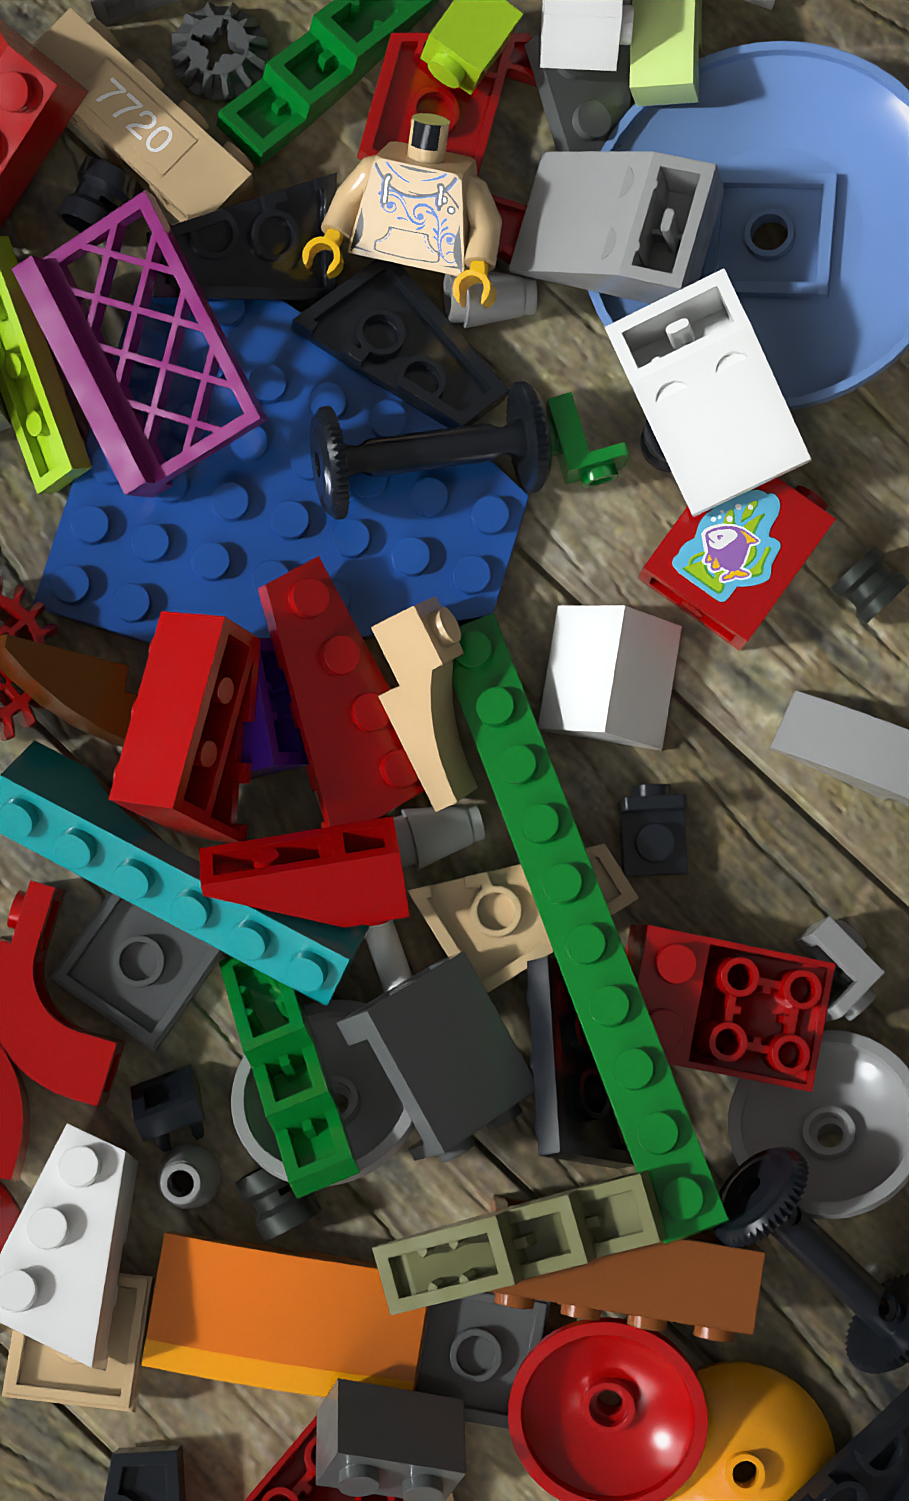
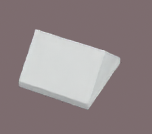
M625 605L558 606L538 721L540 731L661 751L682 626Z

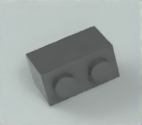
M338 1378L317 1410L316 1485L339 1488L343 1494L354 1497L377 1494L403 1498L404 1501H446L466 1474L463 1399Z

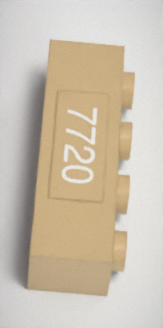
M70 7L33 44V46L89 91L69 122L114 164L133 177L144 191L152 193L157 203L177 222L238 204L257 196L251 174L254 167L245 154L229 141L223 146L215 141L206 132L209 129V125L202 115L185 100L176 105L161 91L164 88L163 82L145 62L137 59L132 64L117 51L120 47L119 42L99 20L93 18L87 23Z

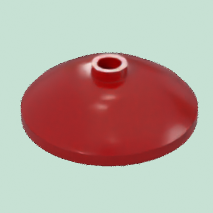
M600 1317V1320L583 1319L562 1326L545 1336L532 1348L521 1363L514 1378L508 1403V1424L514 1449L522 1465L540 1487L559 1501H664L679 1490L690 1478L702 1457L708 1434V1406L703 1385L694 1366L672 1341L657 1331L630 1326L627 1324L626 1319ZM606 1390L615 1391L622 1400L615 1405H607L600 1400L599 1394Z

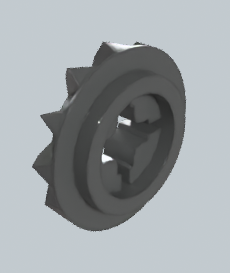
M208 1L204 9L193 14L185 12L183 23L176 33H172L170 58L178 79L189 91L205 99L225 101L237 98L263 77L265 65L269 60V47L267 37L255 15L250 16L243 12L234 2L230 6H215ZM224 31H227L229 48L237 53L233 55L222 54L219 62H215L213 71H211L209 51L201 45H205V43L216 44L219 36H223Z

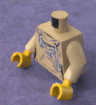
M428 113L412 115L409 144L397 141L389 142L377 155L368 156L361 160L336 191L321 225V229L325 233L324 237L313 238L303 249V262L308 270L313 264L314 256L322 250H328L334 253V259L329 265L327 276L329 279L338 276L343 270L344 265L343 255L339 247L342 242H349L348 253L457 276L453 284V295L463 308H465L467 303L466 294L468 289L478 283L484 285L481 297L482 306L488 309L495 304L497 290L488 278V272L496 267L502 218L487 183L477 176L475 159L469 156L446 152L450 124L447 118Z

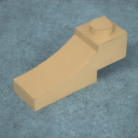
M434 596L372 626L371 629L399 686L378 697L435 812L457 803L477 789L478 786L468 766L461 745L453 705L454 658L464 654L459 643L461 632L453 614L446 607H441L437 597Z

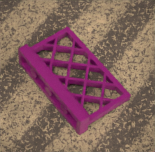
M143 191L43 259L31 255L12 268L125 495L154 498L173 486L171 482L173 478L268 420L152 193ZM144 216L152 232L145 260L120 253L126 227ZM107 240L105 249L97 247L99 244ZM87 252L103 256L94 293L80 290L68 268L69 264ZM162 253L169 266L160 264ZM118 260L143 267L134 305L109 298ZM158 271L173 275L181 289L174 316L148 309ZM84 298L92 300L90 310ZM107 305L132 312L122 349L107 345L100 332ZM191 310L198 323L188 321ZM146 316L172 323L162 361L137 354ZM186 327L203 332L210 346L203 373L177 366ZM112 354L120 356L118 366ZM135 361L160 368L151 405L135 401L128 387ZM219 367H221L227 380L217 377ZM174 373L201 380L191 417L165 410ZM215 384L232 389L244 414L223 427L205 422ZM141 411L149 413L147 422L145 421ZM163 417L189 425L183 451L167 462L157 445ZM203 429L213 432L209 436L200 440Z

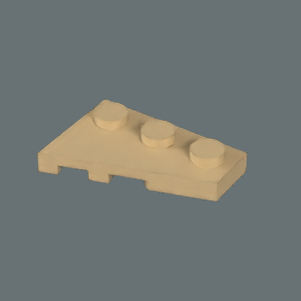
M606 844L586 848L611 915L639 899ZM521 864L407 890L447 956L449 957L464 951L487 993L527 969V961L546 957L554 952Z

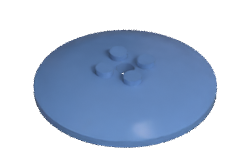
M796 41L756 42L731 47L699 59V102L637 107L634 104L611 132L601 151H654L717 164L724 196L699 280L721 269H725L790 411L829 402L854 391L885 371L909 349V90L901 82L877 65L854 54L830 46ZM778 223L787 229L788 235L785 242L774 250H762L752 242L755 231L763 224ZM588 290L595 310L604 326H608L650 305L644 302Z

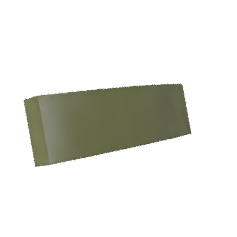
M647 1169L437 1227L377 1245L372 1250L390 1315H395L516 1285L524 1279L587 1264L598 1257L659 1243L667 1238V1233Z

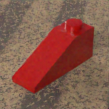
M393 816L199 848L201 889L205 897L344 928L359 925L376 926L387 923L390 920L410 917Z

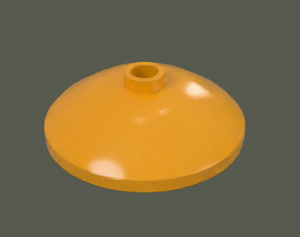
M723 1361L696 1369L705 1391L708 1406L706 1444L702 1457L690 1478L679 1490L664 1501H788L836 1455L833 1437L822 1411L812 1397L798 1383L774 1368L748 1361ZM742 1461H749L755 1464V1474L747 1482H738L733 1479L732 1475L734 1467Z

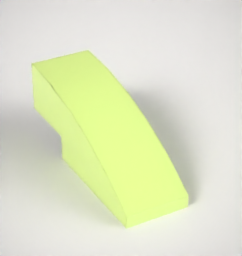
M633 0L634 16L630 45L629 88L636 107L699 102V52H702V0Z

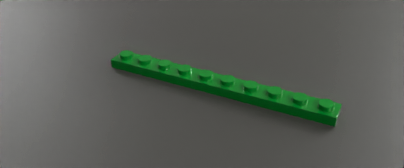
M494 613L459 626L461 632L459 643L464 654L454 658L452 683L636 1172L648 1169L667 1233V1238L663 1240V1243L668 1245L729 1222L727 1212Z

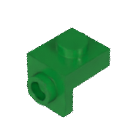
M572 392L548 398L545 409L550 426L552 457L557 456L565 485L581 480L583 488H590L618 478L617 470L624 468L629 458L626 442L590 452Z

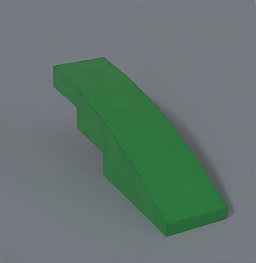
M333 0L313 15L310 30L266 63L262 79L219 110L216 126L258 167L262 166L305 131L384 58L391 33H408L439 0Z
M232 956L218 961L243 1053L252 1067L264 1113L275 1133L288 1183L297 1199L359 1174L360 1170L299 992Z

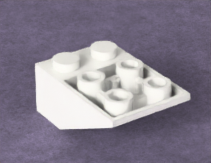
M721 269L605 326L606 332L693 517L812 461L725 269Z

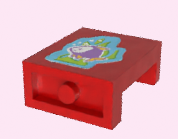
M777 477L695 517L692 516L687 506L646 562L638 579L740 651L760 626L836 518L826 512L828 508L827 503L815 492L800 485L793 489Z

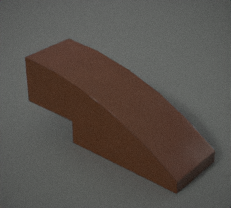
M8 634L0 635V669L10 680L41 706L72 726L110 744L120 747L124 746L131 721L132 707L138 694L125 691L129 665Z

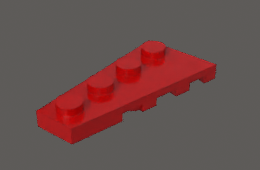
M318 556L259 587L258 592L278 667L284 670L292 703L288 704L295 729H300L309 765L305 767L312 792H317L324 818V822L321 823L322 828L378 819L425 791L378 697L389 691L390 688L320 557Z

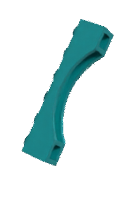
M35 740L0 775V834L327 1007L352 965L370 928L369 925L344 928L203 896L200 879V861L181 853L158 839L128 816L118 804L108 800L109 795L90 769Z

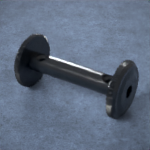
M525 381L513 383V386L509 389L508 404L506 405L507 424L503 427L483 423L368 438L358 446L344 443L342 429H340V422H338L336 412L334 413V409L330 406H321L312 417L310 424V452L315 485L324 511L336 520L346 518L350 504L349 478L357 473L372 477L490 462L502 454L510 455L512 458L515 476H517L520 486L522 485V489L525 492L535 493L540 491L550 475L552 443L546 409L539 393Z
M784 1146L763 1150L748 1158L732 1172L719 1191L730 1221L713 1227V1231L718 1239L731 1248L733 1246L735 1248L739 1246L743 1248L745 1245L749 1246L752 1242L755 1244L758 1239L762 1241L764 1236L768 1237L771 1234L856 1314L851 1317L853 1321L848 1324L850 1328L846 1332L849 1334L845 1337L847 1339L845 1350L848 1352L846 1355L856 1368L865 1373L880 1374L896 1370L908 1364L909 1273L905 1276L901 1274L899 1278L895 1276L893 1280L888 1279L886 1284L882 1282L881 1285L797 1205V1202L802 1200L800 1196L805 1193L803 1189L808 1186L806 1182L809 1180L807 1177L809 1174L807 1171L809 1169L807 1166L808 1162L798 1150Z

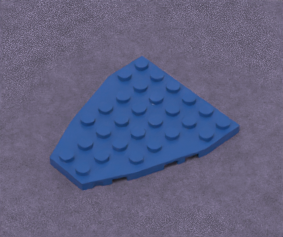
M138 282V285H137V288H136V291H135V294H134V297H133L132 305H134V301H135L136 293H137V290H138L139 282ZM151 298L148 309L174 316L178 298ZM207 299L268 420L171 480L173 486L154 498L124 494L92 428H90L85 447L92 468L73 480L33 602L34 604L40 601L45 604L43 613L149 645L155 635L161 611L225 616L258 638H271L258 588L319 556L363 640L376 638L371 629L372 626L434 596L437 597L441 607H446L453 614L457 622L469 623L494 613L529 496L492 461L378 477L357 473L349 478L350 504L345 519H334L324 511L320 503L311 462L310 424L312 417L321 406H330L334 409L338 422H340V429H342L343 441L345 444L358 446L368 438L445 429L447 427L291 331L293 319L301 313L283 300ZM191 310L188 321L198 323ZM129 311L117 346V348L119 349L123 348L124 340L126 337L132 313L131 311ZM146 316L137 354L162 361L172 323ZM186 327L177 366L203 373L210 347L203 332ZM114 355V360L118 366L120 356ZM138 361L134 362L128 387L135 401L151 405L160 368ZM219 367L217 377L227 380L221 367ZM174 373L165 410L191 417L201 380ZM215 384L205 422L223 427L244 414L232 389ZM141 411L145 421L147 422L149 413ZM163 417L157 445L167 462L183 451L189 425ZM203 429L200 440L209 436L213 432Z

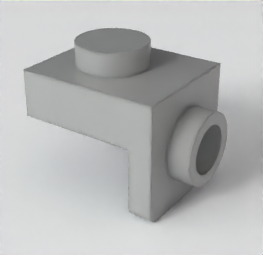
M828 916L811 924L795 941L812 959L836 963L833 981L839 988L829 998L825 1022L841 1018L843 1015L850 1021L858 1016L875 999L877 994L871 989V986L885 972L864 952V949L867 947L866 942L849 924L841 920L835 922Z

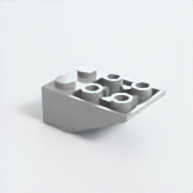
M654 151L543 152L509 266V272L652 304L699 281L724 196L717 164Z

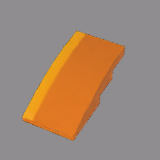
M170 1231L164 1233L141 1366L218 1381L325 1398L338 1378L415 1391L429 1306L390 1315L377 1264L373 1262L311 1250L303 1253L246 1241L232 1243Z

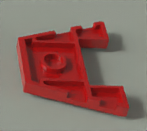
M391 33L356 158L362 160L365 157L377 155L389 142L397 141L409 144L412 115L419 113L443 116L450 121L446 152L469 156L475 159L477 176H479L505 77L537 87L524 44L532 39L530 38V33H514L509 43L471 95L460 87L451 88L441 83L429 71L428 64L420 59L430 33ZM491 194L502 218L497 257L510 265L527 205Z

